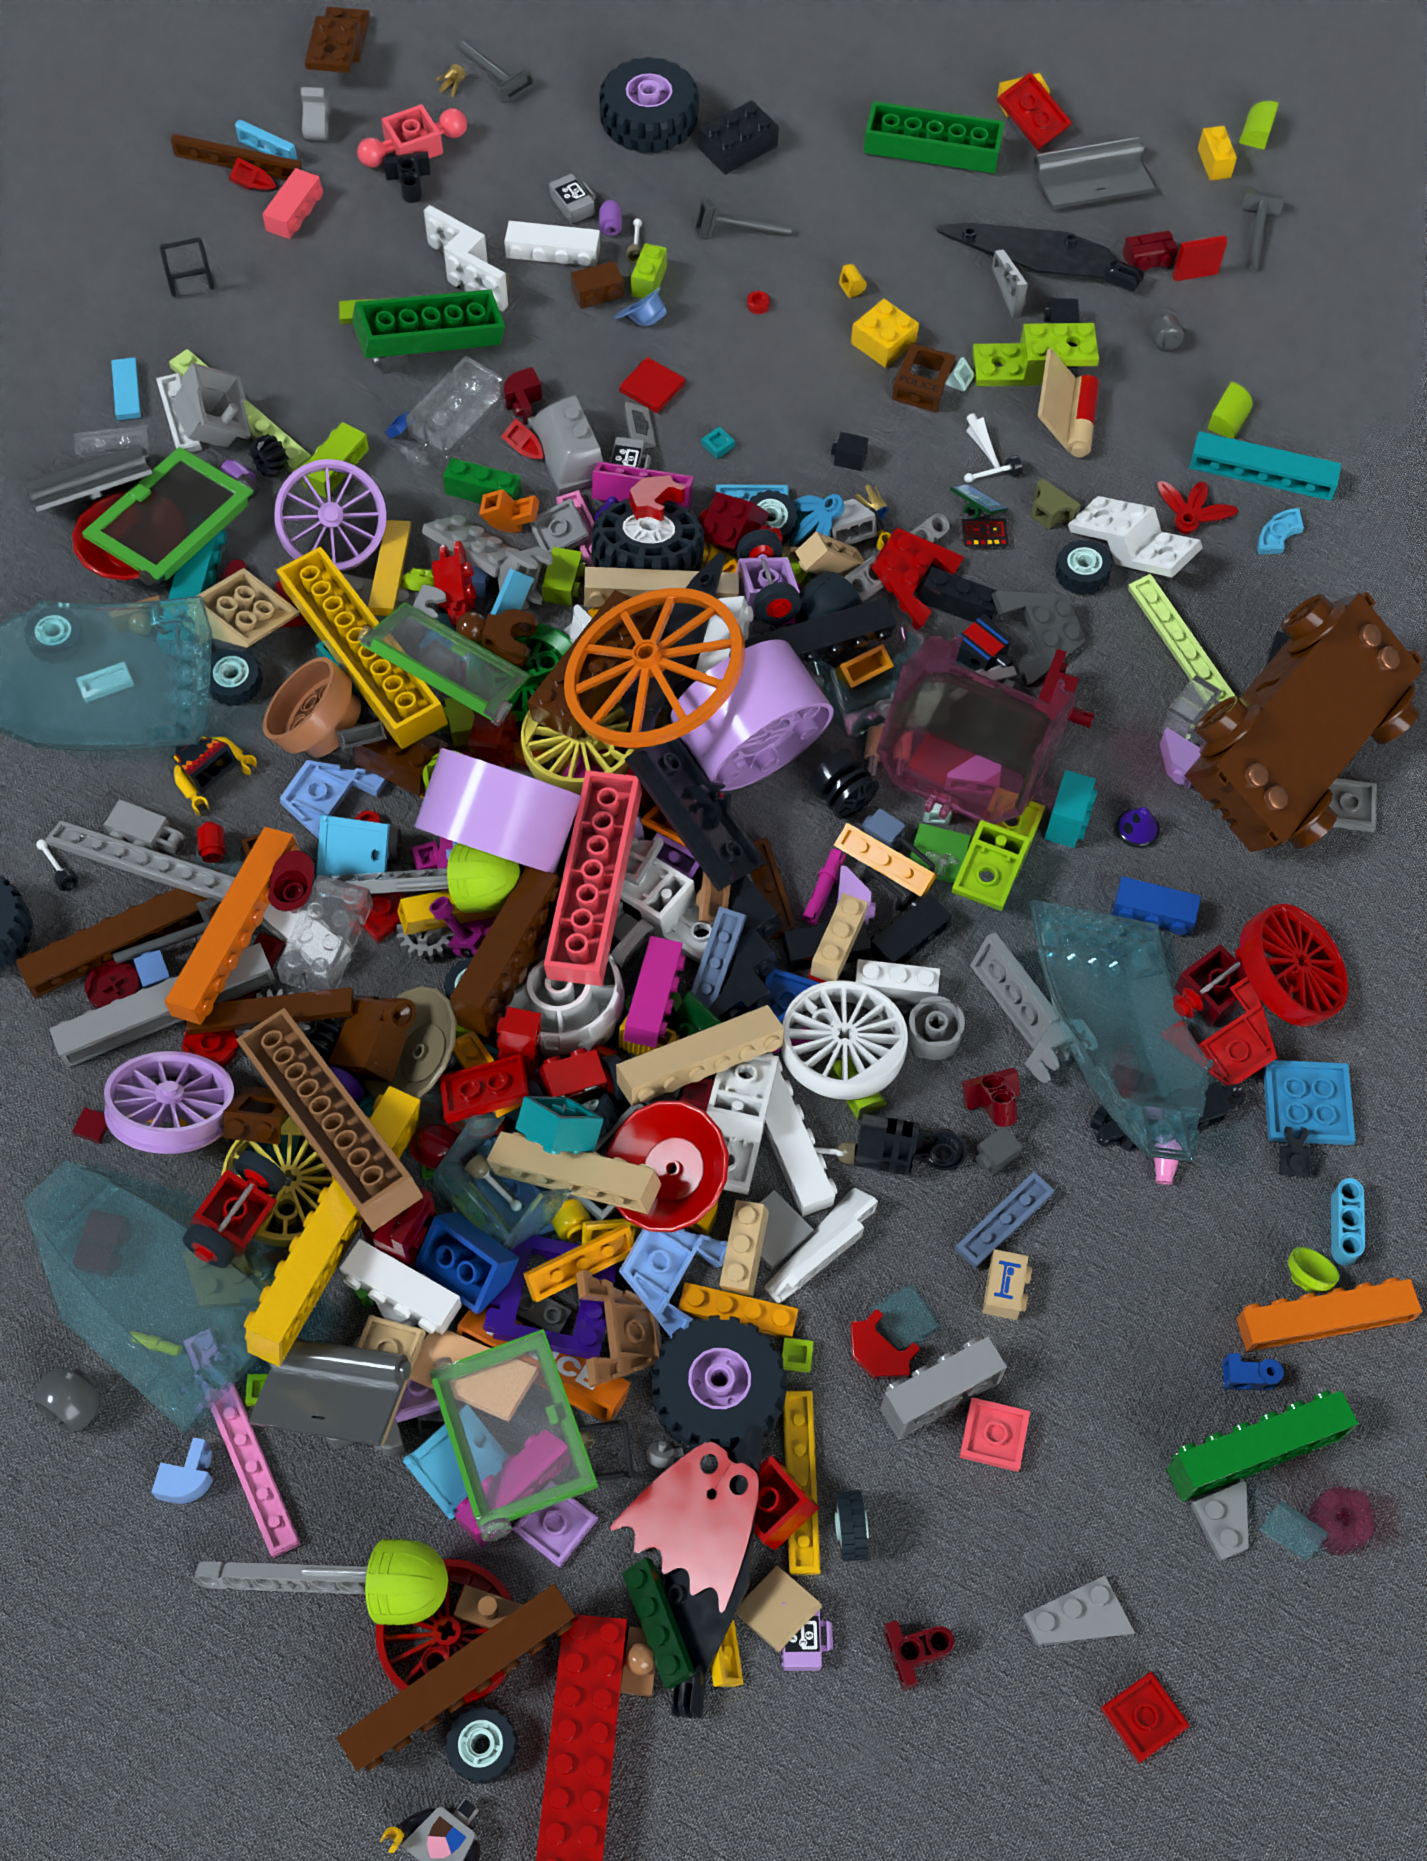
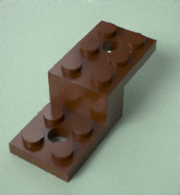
M327 7L325 16H316L305 59L306 70L350 73L352 62L360 63L370 21V10Z

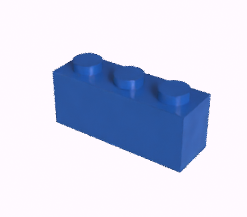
M1122 876L1117 888L1111 916L1125 922L1133 921L1145 924L1149 928H1161L1177 935L1185 934L1190 936L1196 923L1201 896Z

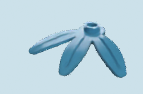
M831 494L824 500L811 495L795 500L794 506L797 508V512L812 513L806 516L797 526L791 537L790 546L799 544L815 528V532L830 537L832 519L840 517L845 510L843 499L837 494Z

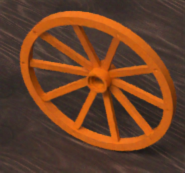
M666 588L634 596L602 615L584 633L569 658L564 678V692L567 705L583 730L595 739L609 745L641 748L675 740L693 731L712 717L723 706L736 687L745 659V642L741 628L733 613L725 604L702 591L687 588ZM675 603L693 604L706 609L660 642ZM664 604L651 638L643 640L630 615L652 606ZM715 614L723 620L730 632L731 638L669 648ZM621 620L625 623L636 643L632 650L595 645L610 628ZM731 648L730 661L722 680L667 659ZM589 653L631 659L578 684L582 666ZM668 669L716 689L702 705L686 716L662 672ZM630 671L593 718L590 719L581 708L578 694ZM640 675L631 732H619L600 726L599 724ZM655 677L679 720L659 729L641 732L649 679Z

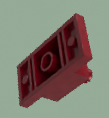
M1057 649L1026 729L1019 758L1029 761L1032 751L1037 753L1041 742L1056 747L1064 724L1067 721L1090 729L1095 713L1073 707L1072 704L1079 678L1065 674L1068 663L1064 662L1066 651Z
M423 1188L419 1189L423 1198L379 1227L373 1238L375 1247L417 1272L419 1270L413 1265L434 1216H437L432 1194Z

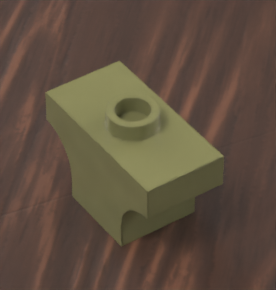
M1041 478L1035 486L1033 495L1035 501L1030 517L1050 530L1058 523L1069 524L1079 513L1081 504L1068 496L1063 490H1059Z

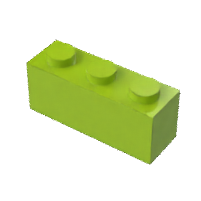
M342 422L337 429L332 430L329 438L323 445L318 446L315 454L303 465L317 460L333 459L355 466L369 450L367 435ZM325 471L307 475L306 478L317 494L327 498ZM328 471L330 494L347 474ZM301 479L303 486L309 489L303 479Z

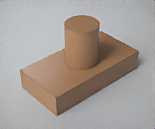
M465 1585L454 1617L490 1629L523 1605Z

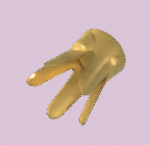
M452 64L446 73L436 79V81H440L443 78H447L439 91L441 93L454 83L450 94L453 97L459 83L466 76L465 70L458 64Z
M866 485L870 503L859 494L855 495L856 499L862 505L874 508L880 518L885 519L884 515L887 513L888 507L884 500L881 499L877 486H875L878 497L871 486Z

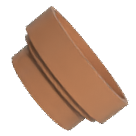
M327 657L312 659L299 667L281 685L266 710L263 720L265 736L287 753L294 754L305 751L311 757L319 758L335 750L340 745L336 731L353 728L361 712V701L352 693L350 676Z

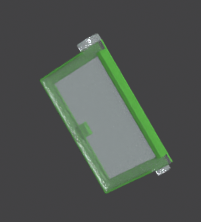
M406 602L401 604L372 630L365 626L358 637V640L361 641L360 645L492 720L491 723L498 727L503 723L511 709L512 703L509 701L525 686L531 677L529 673Z
M544 1329L453 1363L450 1357H444L434 1362L435 1369L429 1371L483 1541H493L508 1535L512 1531L510 1524L512 1520L599 1488Z

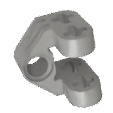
M621 901L611 942L615 949L612 951L611 956L616 964L623 967L640 951L642 946L646 945L650 936H654L655 928L646 920L642 919L638 922L629 914L623 912V902Z

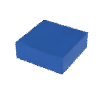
M410 411L399 415L385 430V433L390 439L401 434L415 417Z

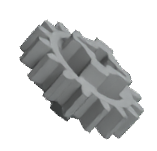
M397 924L399 933L397 934L398 943H401L400 946L403 952L408 951L409 958L411 959L418 955L419 962H422L425 956H429L432 962L434 961V955L438 954L442 958L444 957V949L450 951L452 949L448 943L455 934L449 926L405 935L402 925Z

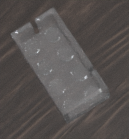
M467 356L452 369L453 374L449 372L405 416L408 435L424 445L429 443V448L446 458L505 398L504 378Z
M317 875L311 894L304 904L276 967L281 983L305 989L306 982L303 973H306L305 978L309 991L337 989L361 934V924H365L373 906L370 889L323 875Z

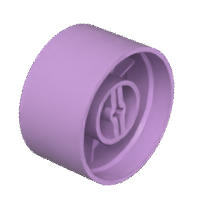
M768 640L745 648L742 673L729 698L712 717L693 731L681 736V739L710 782L725 784L726 787L720 791L735 790L772 774L807 749L830 723L833 717V707L790 644L784 640ZM730 657L715 665L705 674L722 680L728 668ZM695 681L678 700L686 716L702 705L716 688ZM672 710L670 715L671 724L679 720L674 710Z
M441 748L414 827L466 846L555 874L581 795Z

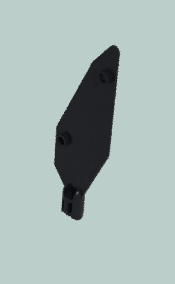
M980 223L944 224L937 227L938 233L993 255L995 251L1004 249L1013 263L1036 272L1106 279L1109 283L1131 292L1135 291L1145 276L1143 270L1117 261L1109 248L1069 232Z
M718 553L692 578L686 588L702 591L715 597L726 559L725 554ZM675 603L660 642L706 609L693 604ZM709 619L669 648L703 643ZM700 653L667 659L691 667ZM668 669L662 672L674 692L684 676ZM640 675L624 693L620 704L630 717L626 732H631ZM655 677L649 679L641 732L655 729L657 715L668 700Z
M759 1426L751 1427L728 1455L729 1460L733 1463H745L757 1473L758 1479L763 1442L762 1428ZM736 1475L731 1479L730 1490L733 1494L741 1495L747 1490L748 1482L744 1476ZM713 1488L710 1489L707 1496L712 1500L717 1496V1492ZM756 1510L745 1555L728 1604L722 1613L719 1611V1598L714 1588L708 1587L695 1595L690 1594V1577L684 1568H676L670 1571L665 1581L664 1592L696 1673L674 1687L671 1708L672 1717L682 1716L684 1718L693 1717L701 1719L703 1716L706 1675L749 1587Z

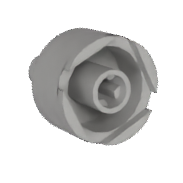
M930 996L919 1001V1004L910 1012L907 1025L908 1044L913 1054L918 1058L928 1060H941L954 1055L959 1047L965 1027L962 1010L950 1003L949 999L941 996Z

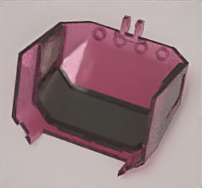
M930 636L902 667L876 750L893 784L900 786L904 791L913 792L927 800L923 811L930 813L936 803L943 805L939 811V818L945 820L950 811L970 817L976 823L983 820L991 824H997L1022 815L1038 794L1065 732L1077 697L1073 692H1067L1064 689L1065 682L1060 677L1050 704L955 664L964 636H954L953 641H943L941 636Z

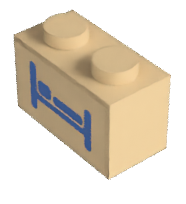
M994 1249L990 1258L982 1313L1017 1320L1020 1311L1025 1312L1028 1294L1023 1293L1024 1284L1030 1283L1032 1267L1027 1266L1029 1256Z

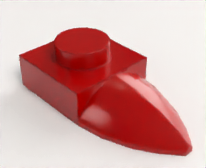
M237 157L229 176V181L248 190L251 188L258 190L276 189L275 182L264 170Z
M515 418L501 438L523 456L532 459H543V449L536 435Z

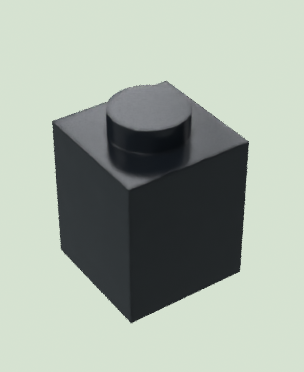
M840 432L838 441H833L831 455H835L834 466L862 472L869 438Z

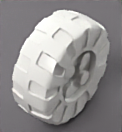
M549 935L548 939H543L536 960L530 962L524 981L521 984L518 983L514 990V998L511 1004L505 1006L501 1014L502 1017H505L507 1007L541 1013L540 1051L543 1058L544 1056L567 1055L582 1048H586L588 1052L596 1044L604 1045L615 1033L616 1024L621 1022L625 1005V990L621 972L609 953L603 986L547 979L544 961L550 938Z

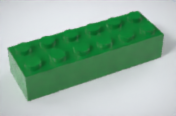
M873 101L865 132L863 153L995 173L1005 121Z
M492 289L355 302L352 323L365 359L500 345L505 330V324Z
M1330 1390L1323 1391L1313 1397L1314 1401L1304 1404L1303 1400L1295 1402L1286 1407V1412L1279 1415L1276 1411H1272L1259 1418L1260 1422L1250 1425L1249 1421L1233 1427V1432L1223 1436L1222 1432H1218L1207 1437L1204 1444L1196 1446L1193 1442L1179 1448V1453L1172 1456L1173 1461L1166 1470L1181 1502L1344 1439L1359 1423L1342 1390L1331 1394Z

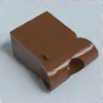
M355 996L353 1016L346 1018L328 1064L345 1070L356 1079L392 1083L407 1038L405 1030L412 1025L416 1017L415 1004L405 998L390 997L380 999L376 996Z

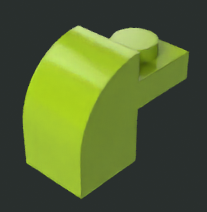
M444 698L446 707H443L448 724L434 732L450 730L453 747L479 742L473 710L453 698Z

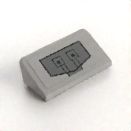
M624 402L629 438L643 440L644 449L656 447L648 407Z

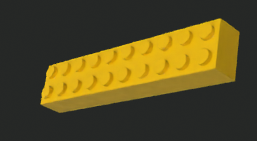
M321 546L276 570L286 594L340 667L350 676L354 686L401 749L448 724L442 704L424 681L360 645V642L368 638L373 628L379 622ZM390 636L383 640V642L401 651Z
M389 1086L384 1095H378L373 1106L375 1111L371 1117L367 1118L396 1157L400 1159L412 1135L418 1128L420 1099ZM333 1176V1182L330 1187H324L318 1198L319 1205L315 1212L310 1211L303 1224L305 1229L301 1236L296 1235L289 1247V1252L291 1253L287 1260L279 1262L274 1273V1277H276L271 1286L266 1285L259 1298L261 1304L256 1312L252 1310L244 1323V1328H246L244 1339L247 1340V1352L278 1367L283 1363L364 1222Z

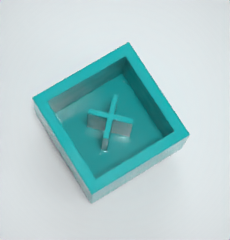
M1065 770L1044 840L1075 848L1077 839L1083 840L1098 790L1093 789L1096 778Z
M524 1096L515 1129L526 1135V1140L542 1145L545 1152L560 1154L561 1151H568L578 1154L580 1151H595L604 1118L569 1097Z

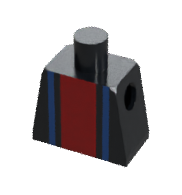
M985 613L952 641L950 656L974 671L984 669L986 672L994 666L1002 665L1005 668L1013 665V661L1006 656L1010 645L1009 639Z

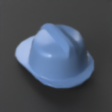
M661 287L651 292L644 299L621 310L613 318L617 319L628 315L638 325L650 326L656 323L667 312L658 294Z

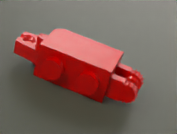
M461 541L454 542L453 556H451L450 550L446 545L440 546V560L432 562L434 587L442 590L447 599L446 602L439 603L438 605L448 612L450 623L454 628H456L457 620L462 614L475 609L474 599H476V591L472 584L474 570L472 564L466 560L464 545Z

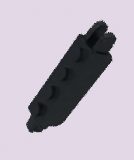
M1220 1081L1212 1084L1203 1082L1190 1091L1177 1090L1161 1100L1152 1098L1145 1101L1141 1106L1135 1108L1126 1106L1119 1109L1113 1121L1102 1124L1097 1134L1096 1142L1104 1147L1120 1143L1122 1149L1132 1152L1154 1145L1159 1141H1167L1221 1124L1229 1109L1243 1103L1246 1097L1240 1084L1221 1086Z

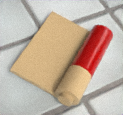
M1051 348L1047 350L1038 417L1071 455L1083 457L1091 452L1100 382L1092 375H1082L1075 378Z

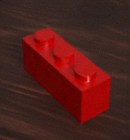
M507 1007L505 1017L500 1016L497 1025V1033H499L497 1060L522 1053L525 1060L527 1079H533L541 1058V1013Z

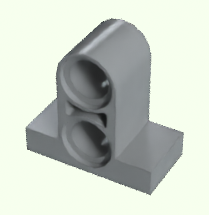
M301 87L304 140H327L328 115H331V105L324 88Z

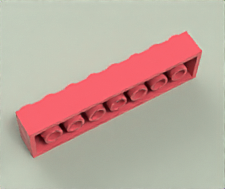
M588 770L585 772L581 799L577 809L544 961L545 972L549 980L603 986L642 795L641 784L636 776Z

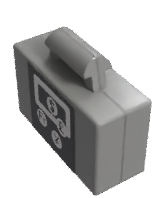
M572 173L549 183L551 199L571 224L595 214L594 200L596 195L587 183L582 182L580 184Z
M616 437L610 463L641 468L644 461V469H650L652 459L649 455H644L643 440Z

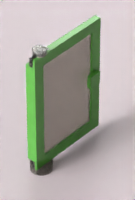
M179 446L152 470L153 474L145 476L82 532L83 537L139 571V576L145 584L150 586L154 581L159 584L163 579L167 581L249 505L248 501L259 493L258 485L250 476L241 474L235 480Z

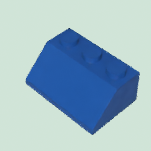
M455 1211L434 1216L413 1266L432 1281L460 1296L461 1303L476 1314H479L509 1284L520 1258Z

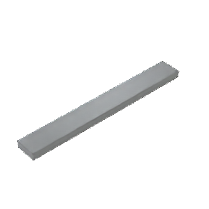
M62 820L58 822L46 838L50 846L208 899L211 897L220 903L235 877Z

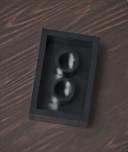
M751 100L700 127L698 149L726 175L778 147L779 126Z

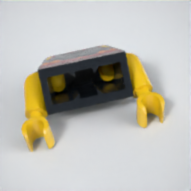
M197 735L189 743H179L176 747V754L173 755V760L176 763L174 768L175 783L185 797L192 800L193 810L199 816H201V813L197 809L198 805L205 804L208 810H210V807L204 797L197 795L198 792L202 794L234 767L238 761L241 762V771L246 775L251 774V769L246 764H251L257 768L256 758L252 755L244 756L242 754L243 750L227 737Z

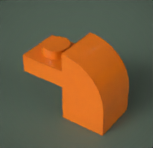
M502 489L483 494L479 515L497 530L517 533L521 532L523 524L536 521L540 501L535 495L514 501Z

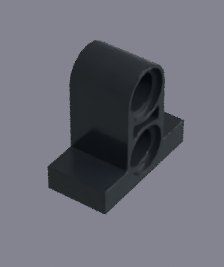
M428 151L383 157L386 181L399 179L402 198L405 202L416 203L421 200L420 176L431 175Z

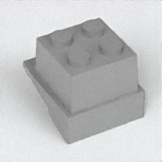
M192 363L180 379L183 385L171 403L176 417L185 431V435L193 441H201L228 448L236 437L250 439L251 433L244 406L246 399L240 376Z

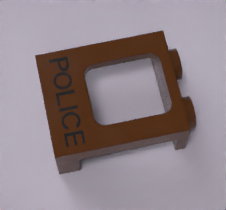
M911 343L894 382L892 400L937 413L941 395L954 369L956 356ZM913 364L940 372L937 378L932 380L912 374L910 370Z
M246 1086L223 1111V1138L279 1145L281 1143V1126L289 1118V1115L271 1089Z

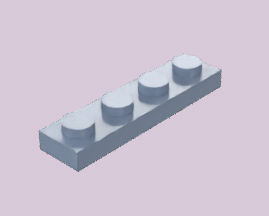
M719 906L691 990L708 1009L722 992L747 917L745 914Z
M1033 1172L955 1246L954 1250L976 1270L993 1253L994 1249L1001 1246L1054 1194L1055 1190L1037 1173Z

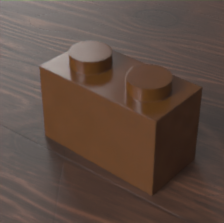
M615 261L571 272V288L580 309L624 297V280Z

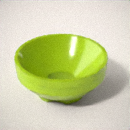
M413 567L411 571L404 574L401 578L400 587L420 591L423 585L434 587L433 570Z
M1296 1247L1288 1257V1267L1292 1275V1281L1306 1292L1328 1291L1339 1281L1340 1276L1337 1268L1325 1256L1315 1250L1306 1247Z

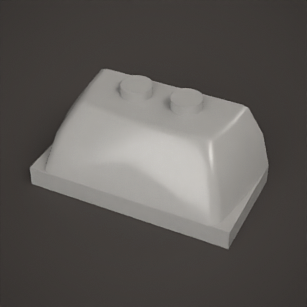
M576 395L551 404L539 411L537 415L528 417V426L542 446L544 462L559 495L591 487L593 471L597 463L603 462L600 447Z

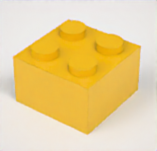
M883 298L853 323L851 344L884 368H887L909 349L911 343L915 344L917 342L919 323Z

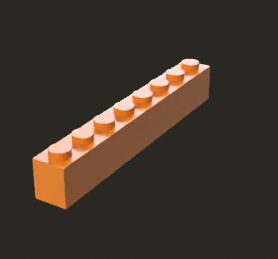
M269 827L263 828L164 1001L171 1016L202 1025L206 1016L210 1015L213 1003L218 994L224 990L227 978L231 971L236 969L242 951L249 946L255 928L261 924L263 914L268 905L271 904L269 901V888L275 862L280 856L289 851H299L294 834Z

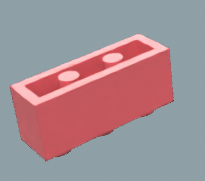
M297 168L294 169L262 213L266 231L290 239L295 231L299 230L305 217L310 215L313 206L323 195L319 176Z

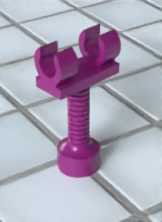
M443 896L436 899L430 905L429 910L437 920L443 919L455 934L448 943L449 947L453 948L454 954L459 957H468L462 948L472 950L473 955H475L484 940V934L466 932L453 915L454 906L448 897Z

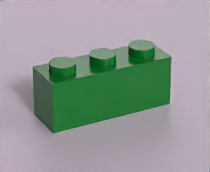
M452 457L443 474L445 494L479 504L482 502L483 494L502 489L514 501L522 496L520 475Z

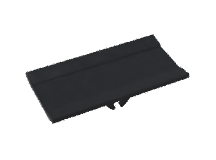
M679 738L663 744L643 747L624 759L718 892L767 863L730 811L732 794H726L725 798L720 797L719 791L726 787L725 784L710 782Z

